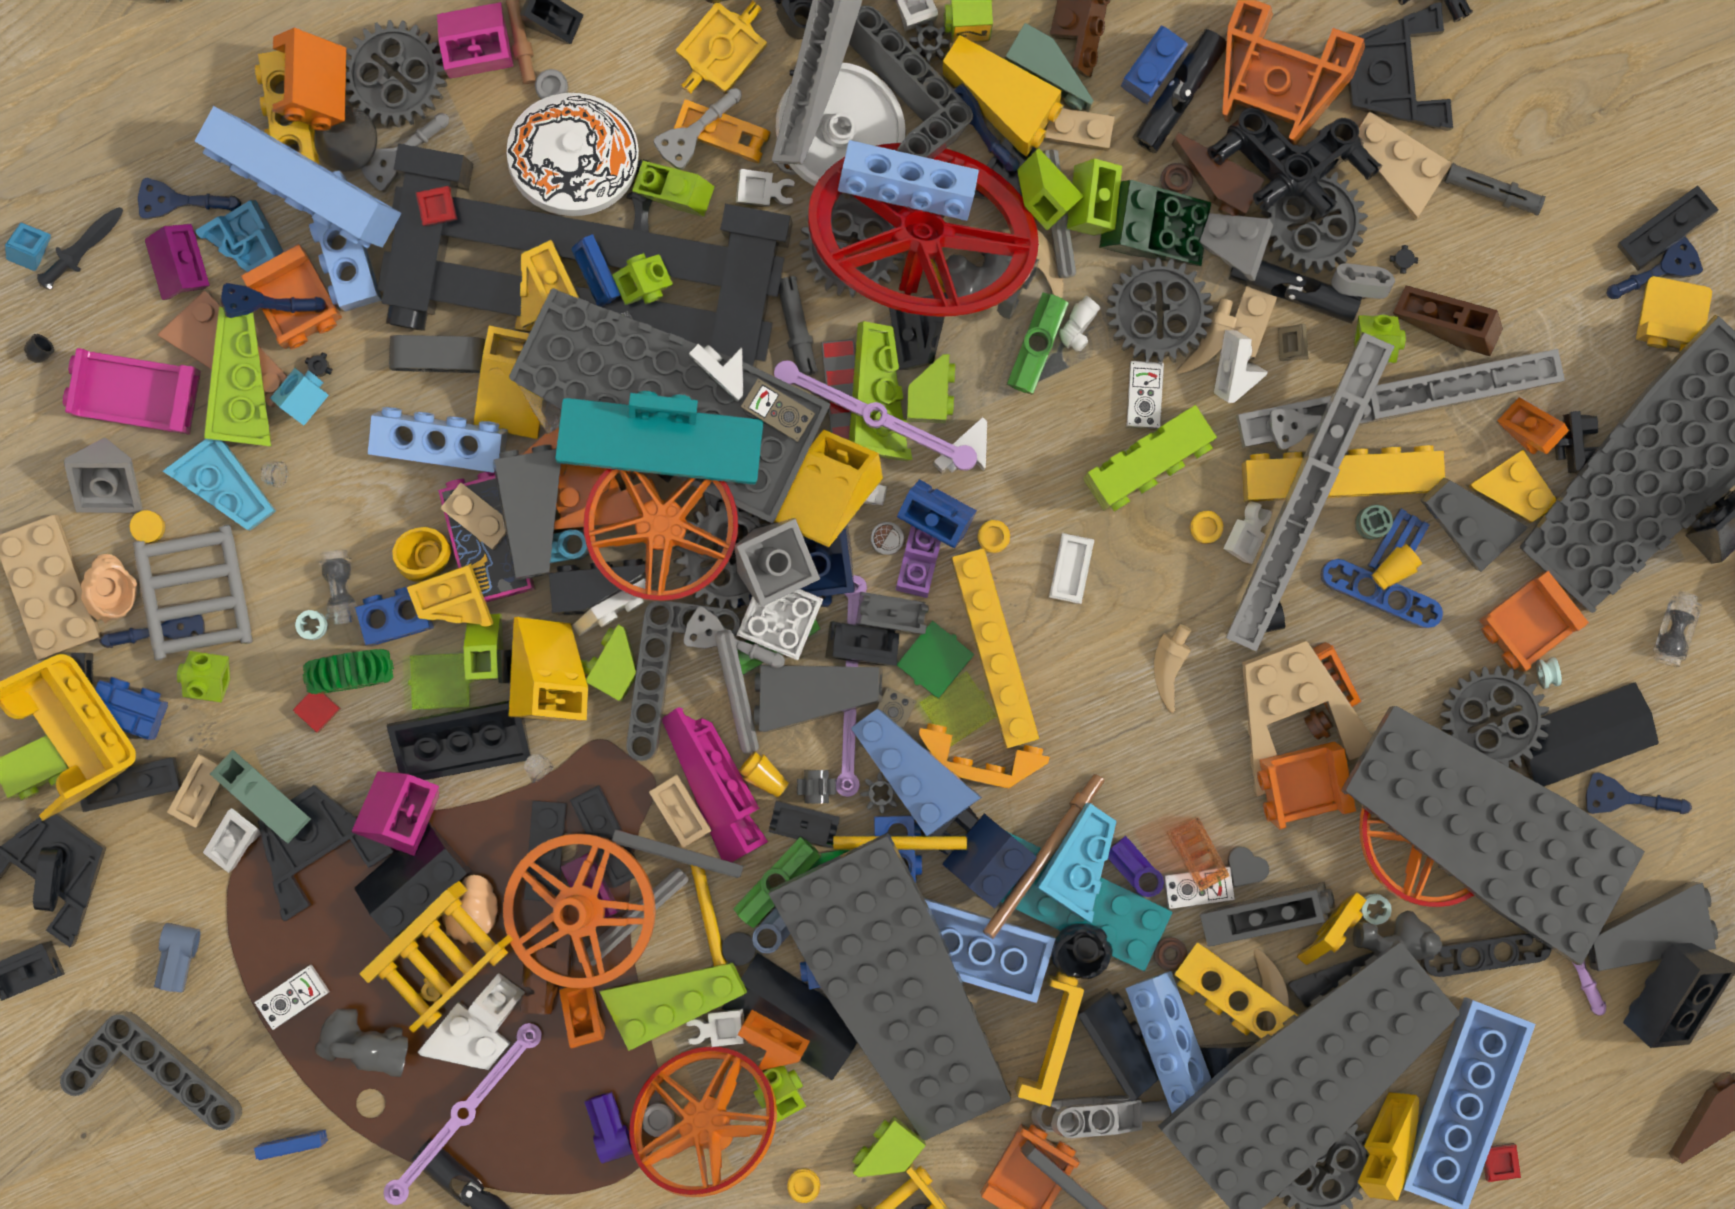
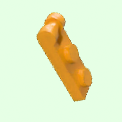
M685 99L674 129L689 127L698 121L709 108ZM723 113L721 118H717L704 128L697 141L738 155L750 162L760 163L763 155L760 152L764 142H768L771 132ZM743 134L752 137L749 146L740 144Z

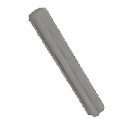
M1053 149L1043 151L1061 171L1058 151ZM1067 213L1051 227L1059 278H1070L1076 274L1070 230L1067 229Z
M729 629L719 631L715 634L738 740L742 752L748 754L757 751L759 745L734 634Z
M676 868L653 889L656 910L688 882L687 875L680 868ZM643 898L637 903V905H644ZM629 910L622 917L644 918V911ZM640 924L611 926L598 938L601 958L606 956ZM591 944L586 950L590 963L593 966L597 963Z

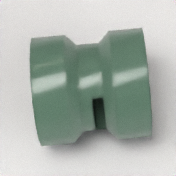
M1382 505L1366 507L1357 514L1354 523L1355 529L1365 539L1372 540L1382 537L1392 528V514Z

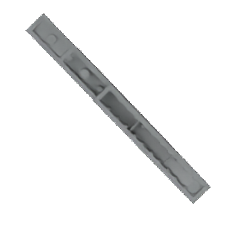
M862 0L812 1L772 162L803 165L839 74Z
M1362 332L1281 507L1226 635L1227 639L1257 652L1340 471L1339 466L1395 347L1394 345Z
M1554 349L1377 385L1368 403L1372 408V412L1368 417L1361 419L1359 425L1563 382L1565 378L1559 351ZM1331 396L1238 414L1236 420L1242 448L1275 442L1270 429L1269 414L1272 410L1293 409L1307 416L1323 415ZM1278 416L1277 420L1282 422V417ZM1292 423V429H1296V425ZM1317 427L1311 429L1306 436L1314 435Z

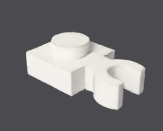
M740 169L738 173L736 203L768 207L770 206V198H774L781 205H789L793 203V199L783 197L781 188L784 186L793 187L795 182L790 179H783L778 183H772L773 173Z
M1252 501L1246 506L1245 520L1237 519L1223 548L1242 562L1249 564L1253 563L1266 536L1260 530L1262 526L1269 522L1272 515L1270 510L1262 509L1260 503Z
M743 1009L708 1013L709 1022L702 1018H695L686 1023L687 1026L695 1025L700 1029L699 1037L688 1039L689 1043L693 1045L700 1044L709 1037H711L712 1047L744 1044L747 1042L746 1039L738 1036L744 1024Z

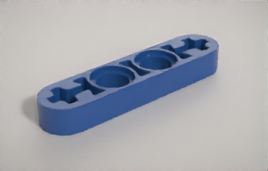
M1330 560L1321 569V580L1330 589L1417 627H1435L1442 620L1443 610L1436 600L1397 583L1382 590L1373 580L1372 572L1345 560ZM1339 565L1342 567L1340 573L1348 577L1352 576L1353 571L1356 572L1357 575L1351 582L1350 590L1346 589V586L1349 584L1348 581L1338 579L1335 583L1332 582V575L1328 573L1329 569H1335ZM1363 578H1370L1375 584V592L1369 597L1361 595L1358 591V583ZM1393 591H1399L1405 597V605L1400 610H1395L1388 604V596ZM1413 597L1417 599L1414 606L1419 608L1431 606L1430 612L1435 614L1434 619H1427L1424 622L1422 621L1423 615L1416 611H1411L1410 616L1406 615L1412 606Z

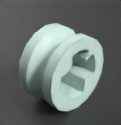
M307 610L297 617L295 627L301 637L308 640H317L325 635L328 623L322 613ZM308 617L313 620H319L320 626H316L318 631L315 634L312 631L304 630V624H308L305 622V619Z
M1550 657L1548 662H1544L1542 659L1537 660L1536 670L1541 687L1546 689L1549 688L1550 684L1560 686L1562 677L1557 659Z
M1369 894L1365 897L1367 901L1360 910L1363 913V918L1375 925L1386 922L1392 912L1389 901L1380 894ZM1377 900L1382 901L1383 904L1380 907L1385 908L1382 915L1376 914L1374 918H1371L1369 916L1371 911L1367 910L1369 903L1376 904Z

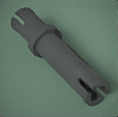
M1452 163L1445 179V183H1450L1476 194L1503 203L1502 206L1506 208L1513 206L1533 213L1536 216L1539 215L1546 197L1519 188L1518 183L1511 182V184L1458 166L1455 163Z
M791 276L789 280L788 277L781 278L779 295L790 338L787 341L788 348L793 351L795 364L799 372L807 376L818 372L811 346L814 340L813 336L808 333L796 282L797 278Z

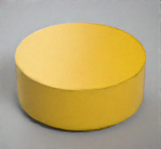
M143 510L132 517L130 532L137 541H145L147 544L155 543L164 535L165 522L158 513Z
M1212 511L1199 512L1190 522V534L1199 543H1213L1223 533L1222 519Z
M987 521L978 530V544L988 553H999L1009 544L1010 531L1001 521Z
M808 1168L795 1170L788 1179V1193L793 1200L799 1203L813 1201L820 1191L818 1175Z

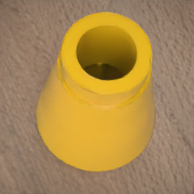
M1404 544L1401 548L1397 546L1371 576L1382 590H1385L1387 587L1417 573V568L1422 565V562L1416 553L1407 544Z
M756 751L747 758L739 770L744 776L743 780L774 795L776 798L784 792L789 784L764 754L759 755Z

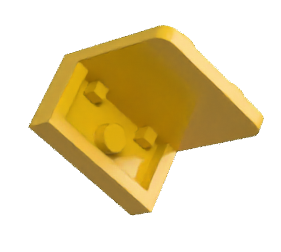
M1656 276L1649 278L1645 286L1636 340L1647 342V346L1654 348H1667V346L1679 348L1680 352L1707 324L1712 290L1706 286Z

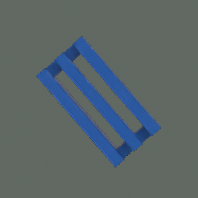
M593 234L582 238L571 250L597 306L602 307L611 303L621 294Z
M1402 508L1399 509L1393 519L1392 528L1384 535L1368 567L1377 570L1380 566L1378 562L1403 519L1408 523L1392 551L1397 546L1401 548L1404 545L1413 527L1416 526L1418 530L1409 544V547L1415 552L1430 524L1425 521L1422 522L1418 517L1408 514Z
M326 1129L261 1143L254 1148L256 1159L263 1160L322 1147L328 1141Z

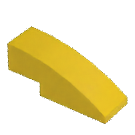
M1389 1092L1364 1145L1370 1155L1358 1180L1359 1185L1369 1198L1398 1201L1409 1170L1416 1139L1419 1115V1097L1417 1095Z

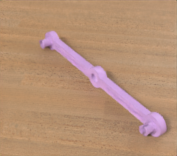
M782 361L775 367L774 375L776 378L790 385L799 386L862 416L866 425L871 428L883 426L952 459L953 464L959 470L968 471L976 465L977 453L971 446L962 445L956 447L887 414L885 406L881 403L866 404L799 372L798 367L792 361ZM871 412H880V419L872 420L870 418Z
M854 575L855 592L844 593L848 598L847 624L856 625L860 592L866 593L867 591L865 580ZM846 661V667H858V662ZM856 709L844 712L842 774L836 779V790L839 794L846 797L856 794L860 786L859 779L854 775L855 734L851 729L856 724Z
M528 1023L519 1028L516 1036L517 1041L468 1099L453 1105L450 1114L451 1119L400 1179L391 1180L386 1184L383 1194L388 1203L399 1205L405 1202L409 1194L408 1187L460 1126H466L473 1122L476 1114L475 1109L526 1048H533L539 1044L542 1034L538 1026ZM460 1108H466L469 1111L466 1119L458 1117L457 1112Z

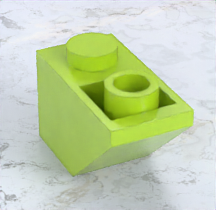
M1039 148L1017 169L1024 206L1046 230H1049L1084 197Z
M642 161L632 191L675 210L704 217L715 186L698 174Z
M942 354L909 384L907 422L946 423L947 415H953L954 396H948V383L955 382V363H949L950 354Z
M501 613L490 614L493 624L487 627L480 624L467 623L463 646L465 680H498L497 650H503Z
M618 624L615 630L611 627L608 629L601 641V645L605 648L599 658L592 657L584 673L589 675L586 679L588 684L623 702L635 681L637 665L627 629Z
M895 1116L890 1122L884 1119L873 1133L876 1140L869 1149L863 1146L853 1158L852 1162L856 1164L853 1168V1174L857 1177L905 1172L926 1146L925 1140H922L919 1135Z

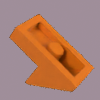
M1520 397L1497 420L1499 425L1533 455L1538 450L1548 454L1569 431L1565 423Z
M567 987L560 989V998L570 1048L603 1040L605 1026L599 1015L594 987Z
M751 1010L738 1033V1036L746 1039L752 1046L760 1047L767 1051L759 1065L761 1070L799 1062L810 1042L754 1010Z

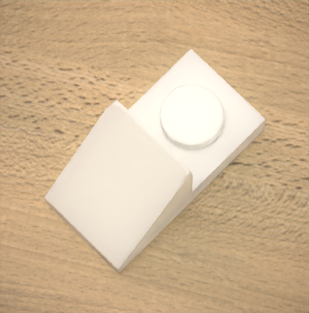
M895 0L905 31L916 28V25L923 26L929 24L930 20L934 22L938 17V11L933 0Z
M1225 330L1214 394L1228 403L1236 402L1268 373V371L1254 363H1247L1252 354V339L1235 330Z
M697 344L689 353V357L739 402L743 397L742 348L722 366L719 364L722 357L709 345L703 348Z
M982 417L952 444L956 447L962 445L971 446L977 453L976 464L983 471L986 468L987 421ZM940 455L933 463L941 474L947 469L951 473L957 469L953 464V460L944 455Z
M231 808L226 813L203 853L229 873L237 866L248 846L261 835V832Z
M498 973L468 1009L469 1016L490 1032L495 1033L525 992Z

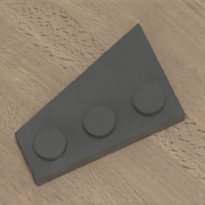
M1443 478L1421 499V502L1471 565L1480 572L1529 528L1447 478Z

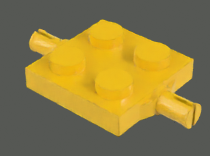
M751 1L741 15L729 11L721 3H715L675 50L676 54L685 60L693 71L681 84L684 90L692 94L693 90L702 80L714 84L724 94H727V91L735 85L768 46L767 42L755 33L750 24L762 11L759 5L756 6V3Z

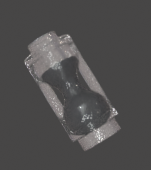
M347 550L321 553L322 561L319 562V567L322 568L323 578L329 583L331 594L327 602L328 614H326V619H333L334 625L353 623V616H357L355 609L357 605L355 599L349 594L347 583L351 576L350 564L352 563V558H348Z
M1679 592L1678 596H1670L1653 648L1655 661L1672 667H1680L1681 662L1686 660L1703 607L1701 603L1697 602V596L1686 592ZM1670 619H1671V621H1672V626H1671L1670 630L1667 631V628H1668V625H1669V622H1670ZM1689 625L1688 631H1687V634H1686V637H1685V636H1684V630H1685L1686 626Z

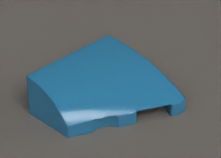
M249 200L227 215L218 216L195 230L200 238H206L219 248L218 251L223 255L232 257L237 261L238 266L246 272L284 252L256 200Z

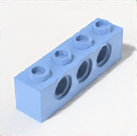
M849 140L838 191L967 221L974 199L979 170Z
M340 170L333 172L334 174L346 180V177L340 172ZM313 219L314 223L309 224V228L314 242H320L323 254L318 255L324 274L329 273L332 285L328 286V291L334 305L338 304L344 311H349L382 301L380 291L377 290L378 284L367 248L346 239V244L343 248L333 249L332 241L336 236L340 235V231L332 227L329 228ZM347 266H355V276L349 281H343L341 279L342 270Z
M382 407V411L371 415L368 454L494 473V459H499V453L506 451L508 429H501L498 423L490 421H480L479 425L467 424V419L462 417L449 416L446 421L434 419V414L428 412H414V416L402 414V410L399 408ZM400 426L408 427L413 434L411 442H407L400 437ZM433 431H439L444 435V446H437L433 443L431 438ZM465 436H472L476 439L478 443L477 451H470L465 447Z
M1169 971L1140 981L1125 989L1171 1113H1173L1209 1082L1211 1077L1172 972Z

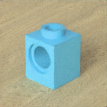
M294 368L270 399L304 426L329 395L320 388L324 382L309 370L304 375Z

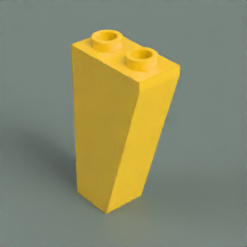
M961 35L958 36L943 60V75L956 88L961 84L968 88L978 101L983 116L1020 153L1027 156L1033 147L1037 149L1041 145L1046 135L1044 130L1049 121L1055 122L1063 108V105L1060 104L1061 90Z

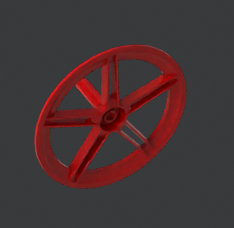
M901 143L876 146L896 151ZM945 149L934 160L978 169L975 189L997 207L1006 220L1011 234L947 223L943 220L944 215L853 195L896 228L839 249L832 232L831 212L838 197L842 194V192L838 191L845 157L826 170L813 189L808 208V226L812 242L818 254L828 268L846 285L866 298L889 308L911 314L937 317L976 313L1007 300L1023 286L1034 268L1039 246L1038 231L1033 215L1024 206L1022 196L1000 174L978 160L962 153ZM942 247L1012 256V260L1002 276L991 285L978 292L957 297ZM907 251L898 290L904 291V294L872 281L857 270L856 267ZM930 259H935L948 299H945ZM923 270L935 299L911 296V293H917Z

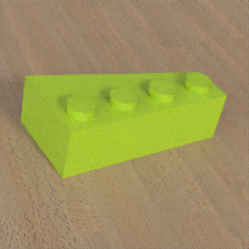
M1194 405L1159 427L1154 433H1150L1138 440L1126 451L1123 450L1103 463L1101 467L1098 468L1097 466L1087 472L1083 480L1103 511L1111 507L1115 512L1130 502L1128 495L1139 489L1141 494L1145 493L1158 484L1155 479L1164 472L1170 477L1186 466L1183 460L1192 454L1198 459L1212 450L1213 447L1210 443L1217 436L1198 407Z

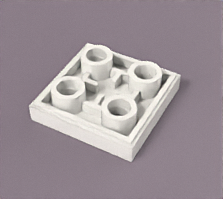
M799 589L760 607L754 597H752L737 635L798 660L823 599Z

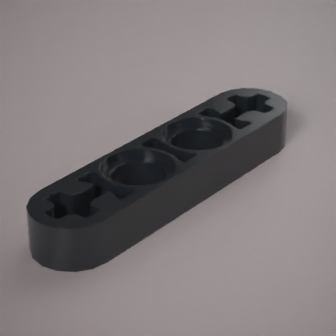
M1525 932L1442 945L1438 955L1443 958L1453 957L1450 950L1454 949L1456 969H1453L1454 963L1447 962L1440 964V970L1437 971L1435 966L1429 964V960H1433L1435 956L1421 960V964L1428 974L1435 977H1445L1542 962L1549 957L1552 949L1542 943L1543 948L1538 949V955L1535 956L1534 952L1521 951L1522 959H1518L1519 949L1515 941L1519 940L1520 946H1528L1533 943L1532 939L1534 937ZM1502 942L1507 943L1511 948V955L1505 961L1497 960L1494 955L1495 946ZM1469 947L1475 948L1479 954L1477 963L1472 966H1466L1461 959L1462 952Z

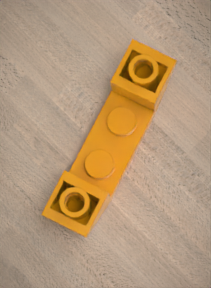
M928 723L927 729L919 728L918 735L928 751L958 777L1009 789L1047 765L1050 758L1042 755V748L1024 745L1023 751L1015 750L1010 775L1004 774L1006 767L986 763L985 769L972 767L973 760L954 756L953 762H949L947 758L953 735L946 734L947 727Z

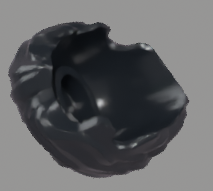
M1076 923L1060 931L1053 945L1051 959L1056 968L1068 977L1092 979L1107 969L1113 949L1110 942L1107 941V934L1103 929L1088 923Z

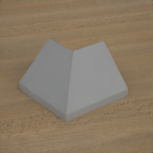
M104 437L65 458L64 466L76 512L138 513L143 510L132 459L107 438Z
M795 518L754 529L735 545L737 573L760 607L820 580Z

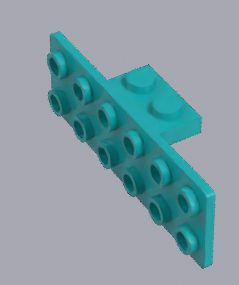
M640 391L638 394L630 393L629 405L564 398L562 401L555 459L557 463L756 484L763 421L760 419L697 413L698 400H691L689 396L680 394L664 397L658 396L651 391Z

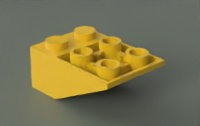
M489 325L481 362L473 425H479L480 421L495 422L499 424V428L508 429V434L538 440L546 400L509 378L529 333Z
M823 429L811 444L774 523L795 518L802 536L830 547L883 479L879 453Z
M514 617L509 717L561 722L586 721L588 685L571 623Z

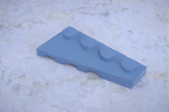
M876 709L851 727L926 836L933 834L982 798L880 709Z

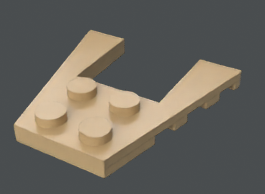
M1304 638L1242 662L1245 700L1249 719L1247 722L1248 734L1250 735L1251 769L1253 770L1254 777L1253 791L1257 797L1266 794L1265 790H1261L1257 778V772L1261 771L1259 760L1277 756L1267 728L1268 724L1326 702L1341 746L1345 748L1346 758L1350 761L1362 755L1372 735Z

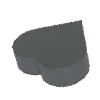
M1235 847L1229 852L1228 864L1231 870L1233 887L1260 882L1268 876V862L1261 857L1254 856L1248 848Z

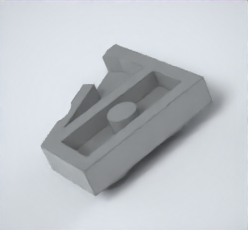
M1209 213L1200 243L1207 251L1221 257L1227 265L1241 271L1247 279L1255 281L1273 224L1270 219Z

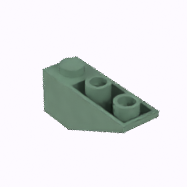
M1024 23L1005 60L1061 90V97L1065 98L1064 103L1072 109L1079 111L1084 109L1089 112L1094 100L1055 40Z
M234 750L210 773L214 779L287 844L311 820Z

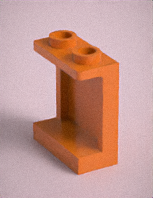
M295 27L274 36L273 49L285 53L284 98L282 101L273 104L272 111L284 115L285 119L289 121H300L309 124L312 129L318 131L329 130L332 126L344 122L346 47Z
M299 244L241 275L247 287L262 293L264 296L274 299L321 297L326 302V308L319 313L315 311L291 313L261 308L277 336L278 344L284 349L290 347L292 350L308 342V336L317 331L319 334L330 331L337 326L336 321L342 318L336 305L332 303L329 292L306 250Z
M1549 571L1540 572L1479 620L1484 626L1481 631L1486 639L1492 644L1497 643L1504 652L1501 655L1504 662L1509 668L1517 669L1519 672L1529 670L1534 662L1575 631H1580L1589 624Z
M1335 741L1259 760L1261 771L1257 772V778L1262 791L1265 790L1267 802L1263 803L1265 817L1268 822L1273 823L1279 830L1286 828L1287 822L1339 810L1342 814L1356 812L1354 798L1342 792V787L1349 777V769L1345 748Z
M1032 1123L1029 1128L1021 1124L980 1191L981 1197L1000 1209H1050L1062 1188L1029 1161L1021 1152V1147L1029 1140L1068 1175L1080 1163L1078 1158L1074 1156L1077 1151L1062 1141L1055 1145L1046 1139L1047 1132L1039 1129Z

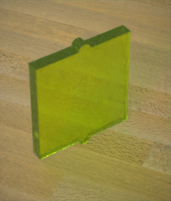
M464 653L410 655L411 679L408 680V685L411 686L412 710L470 707L469 683H472V681L465 680Z
M967 671L957 677L939 699L931 694L919 702L931 720V724L947 727L946 734L953 735L950 747L996 717V714L984 698L985 692L978 689Z

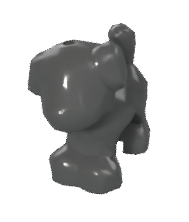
M980 252L984 256V262L981 267H977L962 255L953 254L949 256L946 263L957 297L978 292L991 285L1008 268L1012 256ZM1036 258L1034 268L1023 286L1007 300L998 304L997 311L1002 317L1010 319L1018 306V297L1022 289L1027 290L1036 274L1039 259Z
M1407 910L1398 915L1394 934L1391 936L1381 937L1378 935L1377 926L1371 923H1357L1354 926V946L1368 949L1374 952L1376 957L1393 945L1392 941L1394 939L1400 941L1416 961L1436 956L1442 948L1439 935L1434 933L1428 924L1422 922L1413 911ZM1364 966L1354 967L1352 970V975H1354Z
M337 1009L325 1020L321 1028L319 1042L315 1045V1053L330 1062L334 1061L337 1057L351 1059V1062L358 1070L384 1072L393 1077H401L408 1048V1038L402 1036V1028L391 1026L384 1033L377 1031L362 1032L357 1025V1009Z

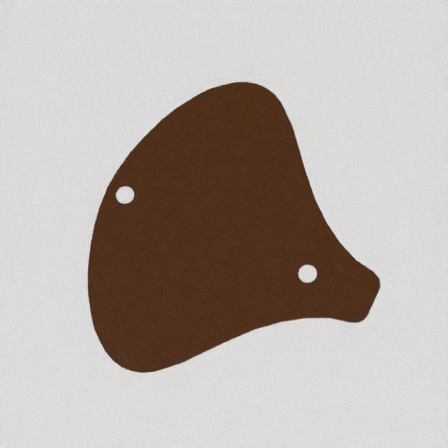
M603 739L588 742L559 768L522 788L489 800L449 809L433 810L429 822L473 871L468 876H482L492 884L493 893L497 898L498 913L496 923L487 935L495 944L507 936L503 919L504 895L513 871L528 854L532 802L534 800L567 803L565 832L569 834H586L570 800L600 785L622 830L635 835L639 834L640 827L653 802L649 791L656 788V781L653 774L646 767L612 742ZM260 835L248 846L237 866L232 870L227 889L228 935L245 989L260 1020L293 1069L326 1107L351 1129L379 1147L413 1163L410 1160L429 1138L434 1139L451 1119L450 1114L453 1105L468 1099L517 1041L516 1036L519 1028L524 1024L530 1023L538 1026L542 1035L539 1044L533 1048H526L476 1107L473 1122L466 1126H460L442 1148L478 1178L484 1187L514 1193L545 1195L577 1194L615 1184L639 1168L633 1154L603 1164L600 1162L593 1140L595 1133L585 1105V1100L604 1093L613 1092L622 1123L627 1126L629 1131L630 1118L636 1098L646 1081L658 1069L652 1040L629 1051L599 992L602 989L638 982L635 964L618 978L594 987L599 1015L605 1026L603 1040L570 1048L559 992L560 989L567 987L555 984V986H558V990L553 1004V1013L551 1014L521 1013V999L497 1030L498 1033L511 1043L489 1070L421 1056L418 1051L455 1005L460 1001L467 1008H470L472 1003L498 973L522 989L525 994L534 993V990L530 987L522 985L523 962L519 959L511 944L509 943L505 947L508 954L495 966H492L489 962L438 1010L442 1016L427 1029L422 1025L415 1032H412L409 1027L420 1018L419 1014L386 978L382 980L378 976L370 983H367L359 974L395 939L391 940L370 916L354 887L392 854L368 868L351 840L340 845L294 875L312 905L284 922L280 915L281 908L278 896L275 894L270 863L267 861L262 836ZM578 844L575 856L570 860L562 861V866L589 853L592 846ZM596 856L595 861L599 867L601 862L598 856ZM561 870V879H560V881H561L563 884H565L567 887L570 888V886H569V884H568V882H567V880H566V878H565V876H564V874H563V872H562V870ZM604 872L603 877L615 901L629 903L631 880L613 888L606 872ZM523 877L519 882L514 899V921L519 938L553 912V907L545 901L524 900L526 880ZM619 909V912L609 917H622L629 910ZM441 916L437 921L441 924L439 928L446 934V927ZM552 923L523 944L525 949L527 950L531 945L537 944L551 935ZM597 926V938L611 926ZM631 933L602 958L604 972L619 965L631 953ZM422 934L415 941L419 945L417 949L451 986L464 976L429 936L425 938ZM447 935L473 965L486 955L476 942H468L464 945L461 941L454 940L452 936ZM590 935L582 937L586 949L591 945ZM557 940L549 945L556 946ZM573 944L571 977L585 978L586 975L582 963L579 962ZM400 955L394 961L397 965L396 970L418 994L421 993V989L425 984L423 980L425 976L408 958L403 959ZM597 964L592 966L594 976H597L599 972ZM309 965H313L330 992L272 1030L254 1002ZM423 999L430 1007L434 1004V1001ZM337 1009H357V1025L362 1032L377 1031L384 1033L391 1026L402 1028V1036L408 1038V1048L401 1077H393L384 1072L358 1070L351 1062V1059L337 1057L334 1061L330 1062L315 1053V1045L319 1042L321 1028L325 1020ZM375 1089L384 1096L385 1109L378 1117L366 1118L358 1112L356 1101L362 1091ZM657 1091L654 1092L647 1106L655 1102H661V1095ZM460 1108L457 1115L460 1119H466L469 1111L466 1108ZM642 1126V1141L645 1147L658 1137L649 1135ZM458 1175L454 1177V1179H458L467 1183L471 1182V1180L465 1176Z

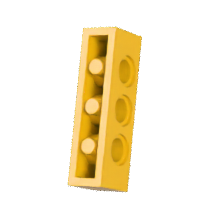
M273 51L258 54L259 64L255 65V74L258 84H263L264 96L260 97V107L263 116L268 117L269 128L265 129V133L287 146L298 144L300 154L320 165L315 130L311 128V125L300 121H293L290 125L282 126L280 120L283 115L272 111L273 104L282 101L284 98V93L277 94L275 88L279 82L285 79V53Z
M1198 942L1174 974L1180 979L1177 983L1179 987L1192 996L1196 991L1207 999L1204 1003L1205 1006L1221 1016L1223 1011L1234 1018L1231 1024L1247 1036L1251 1031L1261 1039L1267 1034L1272 1036L1284 1027L1283 1022L1294 1014L1299 1016ZM1211 971L1218 973L1221 978V985L1215 991H1209L1203 985V977ZM1242 991L1248 997V1006L1242 1011L1233 1009L1230 1004V997L1234 992ZM1263 1011L1273 1013L1276 1018V1025L1270 1031H1264L1258 1026L1257 1018Z

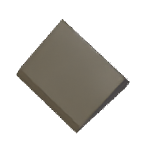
M1306 324L1278 328L1280 361L1309 359Z

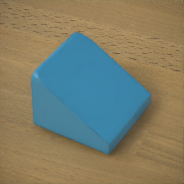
M20 222L5 244L6 259L36 271L50 241L51 234Z

